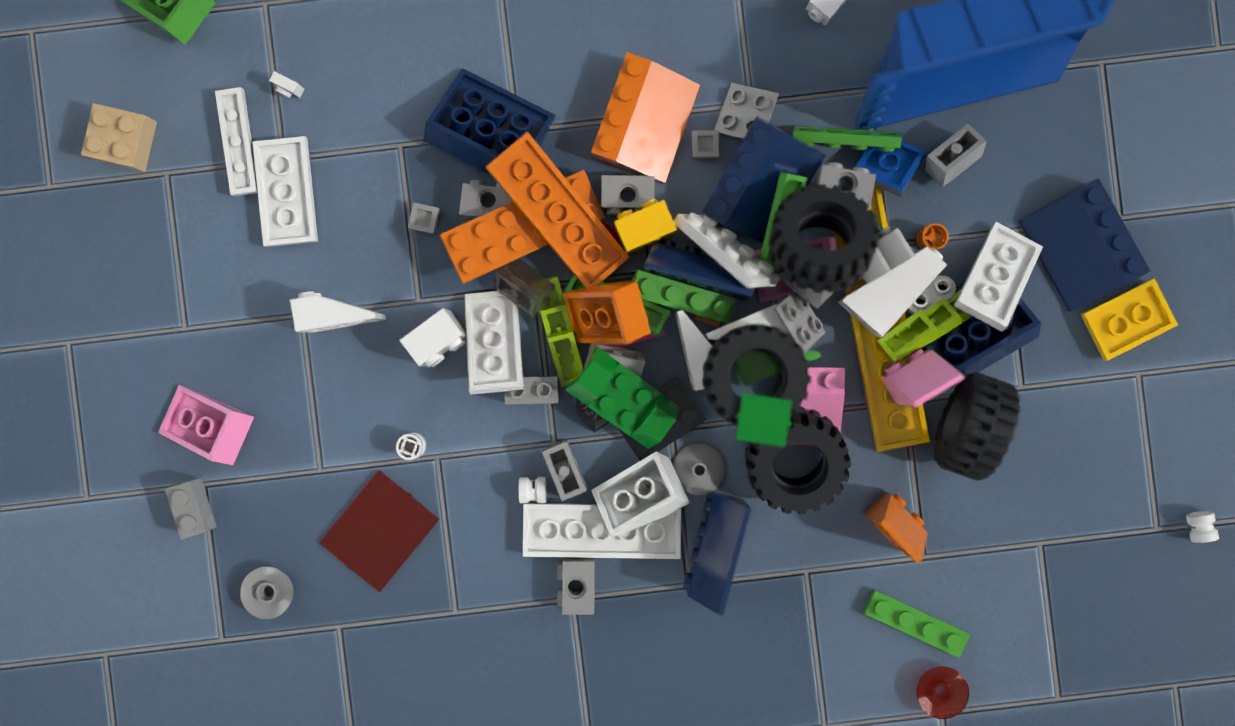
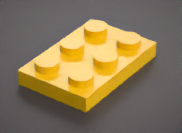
M1155 278L1149 279L1080 314L1103 361H1108L1178 326Z

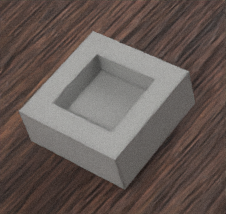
M719 130L692 131V159L719 158Z
M413 202L408 229L435 235L440 208Z

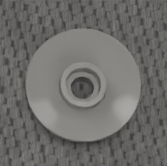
M694 443L684 447L679 451L673 463L684 491L693 495H705L714 491L721 484L725 473L724 461L719 452L710 445L703 443ZM698 465L704 467V472L701 475H697L694 471Z
M271 566L259 567L251 571L242 582L240 588L242 604L251 615L257 618H276L283 614L292 602V582L278 568ZM266 587L273 588V595L266 593Z

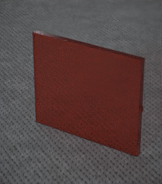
M379 470L321 540L320 544L346 564L348 569L353 570L377 591L381 592L440 519L413 498L411 493H407Z

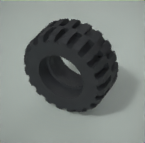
M818 184L816 188L811 186L803 187L800 193L798 191L792 192L788 195L787 199L779 204L772 222L768 246L770 247V258L772 261H775L774 267L779 273H785L784 279L790 283L793 281L798 283L797 287L803 290L807 287L813 289V292L821 293L822 290H828V293L838 292L839 287L843 290L851 287L853 282H859L864 277L865 272L868 271L878 246L880 230L879 224L875 222L876 216L873 210H867L868 204L862 198L858 200L856 194L852 191H842L841 187L833 185V188L826 187V184ZM813 227L827 228L840 235L847 246L832 251L820 250L809 245L801 237L800 232Z
M765 324L745 325L730 330L721 336L714 346L710 348L707 353V359L703 364L702 384L708 402H710L716 413L726 421L738 426L736 415L740 413L741 398L734 392L731 386L730 371L736 359L749 351H762L769 354L777 361L780 367L781 384L772 398L792 400L790 416L794 413L797 414L802 408L800 405L803 399H807L809 394L807 387L808 384H811V375H808L810 364L809 360L805 359L803 355L805 351L802 346L797 345L794 337L789 333H784L780 328Z
M979 372L966 374L964 379L956 385L953 394L948 399L947 406L944 408L935 438L934 458L941 469L976 481L987 479L989 475L996 471V467L1000 466L1004 455L1009 450V444L1013 440L1014 430L1019 420L1020 396L1013 385Z
M802 407L797 414L794 413L790 416L789 421L792 424L788 427L785 446L796 442H806L820 449L822 454L820 462L811 473L800 478H787L777 474L773 470L772 462L776 454L784 448L782 446L748 441L749 446L745 447V464L753 489H756L757 496L762 501L767 500L768 506L777 509L780 506L782 512L791 514L792 510H797L798 514H806L807 509H813L815 512L821 509V504L826 503L829 505L834 501L833 495L835 493L840 495L844 490L842 482H847L850 476L848 468L851 467V459L848 455L849 450L837 426H834L827 416L821 417L818 411L811 409L809 413H806L805 408Z

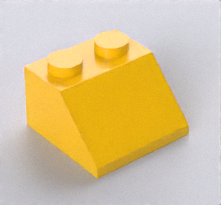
M653 199L642 204L643 209L633 213L632 209L617 215L619 220L614 221V225L624 251L627 254L653 244L654 241L657 242L669 237L676 232V226L664 200L658 202L657 199Z

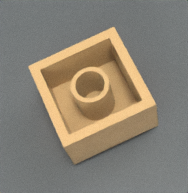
M93 103L81 155L95 161L146 172L157 121L142 114Z

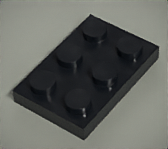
M677 376L657 389L679 406L675 423L660 443L648 449L618 428L639 461L655 452L661 451L706 420Z

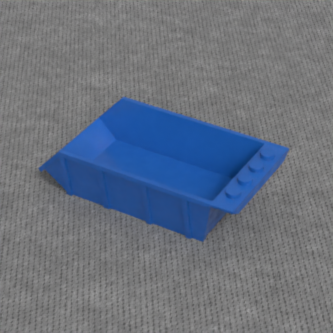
M947 0L897 13V22L883 58L879 60V74L872 75L857 113L856 129L870 130L1059 82L1080 40L1089 28L1100 26L1104 23L1115 0Z

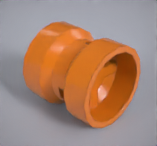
M937 223L930 224L918 231L916 243L920 249L928 247L929 249L934 248L938 250L947 244L949 234L943 225Z

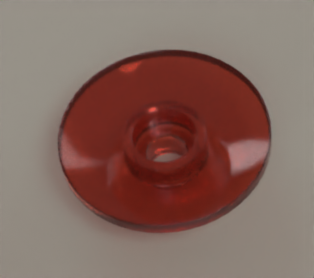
M937 666L929 669L921 676L916 688V697L920 707L931 717L950 719L960 714L966 707L969 700V686L964 676L957 670L947 666ZM939 686H944V691L941 694H937L936 689Z

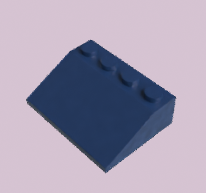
M462 68L426 121L424 142L490 174L485 167L526 132L541 146L556 115Z
M756 116L702 212L725 226L764 243L780 172L807 177V187L826 155L761 117Z
M1099 178L1085 183L1019 220L1028 239L1043 246L1039 259L1068 311H1073L1119 289L1151 271Z
M661 239L660 243L654 241L644 266L647 273L745 302L752 297L754 287L747 288L713 257L702 255V250L691 246H686L685 250L675 247V242Z
M964 283L956 287L955 293L963 288ZM1020 298L1008 326L1003 331L972 316L943 336L922 347V350H933L964 377L966 374L984 370L1038 338L1041 322ZM958 383L952 385L951 387H949V388H947V389L949 390V389L955 387Z
M713 491L711 497L707 496L703 511L707 512L705 522L700 521L697 537H700L698 548L693 547L690 562L693 563L691 573L687 572L685 575L683 588H687L686 593L688 597L716 614L723 616L752 508L741 498Z

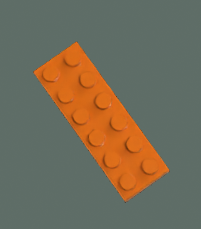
M528 132L485 167L585 288L600 284L629 258L623 248Z
M585 170L566 177V180L599 220L605 219ZM510 202L439 234L462 284L548 245L546 240L514 202Z

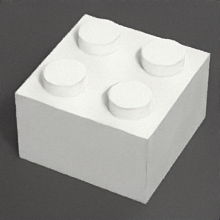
M443 308L403 337L400 342L418 366L435 367L445 359L443 354L452 350L455 352L467 343L464 340L466 338V330L451 310Z

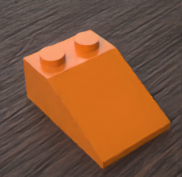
M637 281L616 282L562 293L576 343L629 344L651 333Z
M884 492L863 514L900 552L919 564L923 559L928 532L922 527L925 522L915 512L910 514L904 508L907 504L898 494L895 493L892 496V494Z

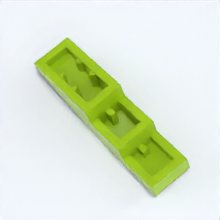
M558 275L533 281L532 283L561 387H564L577 379L584 368L562 294Z
M961 290L952 295L948 300L943 297L924 312L920 309L877 340L878 344L893 362L926 346L972 317V315L954 306Z

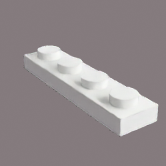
M238 87L215 91L230 195L240 196L258 193L254 152L244 89Z

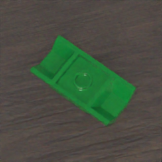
M597 346L593 349L590 361L577 379L569 383L565 388L571 395L648 449L662 441L675 423L679 411V406Z

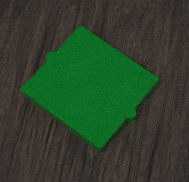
M742 393L740 413L736 415L738 419L736 440L785 447L788 427L792 424L789 421L792 400Z

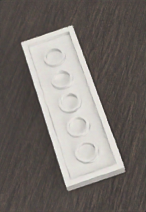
M523 504V557L680 559L681 508L666 517L611 537L597 504Z

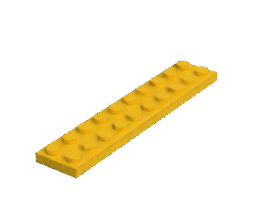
M874 186L871 205L867 210L872 209L876 216L875 222L882 228H886L888 224L881 188ZM833 231L834 237L837 238L838 249L847 246L842 237ZM863 279L859 282H853L851 287L845 289V294L847 295L865 284ZM905 312L885 335L906 320ZM849 313L876 451L881 452L930 442L923 403L917 407L895 404L880 376L886 374L884 369L896 362H899L901 365L908 361V355L893 362L877 342L882 337L873 335Z

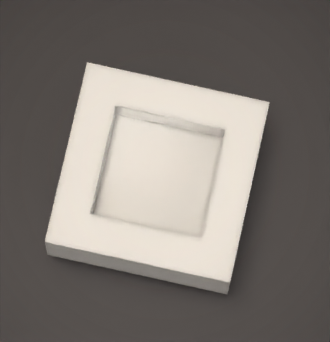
M275 71L269 80L277 86L275 91L288 98L291 95L300 98L304 91L300 84Z

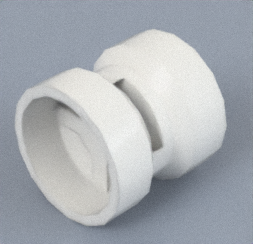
M415 432L401 436L396 443V451L404 460L416 459L426 450L424 437Z
M528 477L519 478V503H528L529 501L546 503V477H538L536 480H530Z
M1199 511L1186 515L1187 524L1192 526L1189 533L1191 542L1206 543L1219 539L1218 530L1212 525L1216 521L1213 511Z

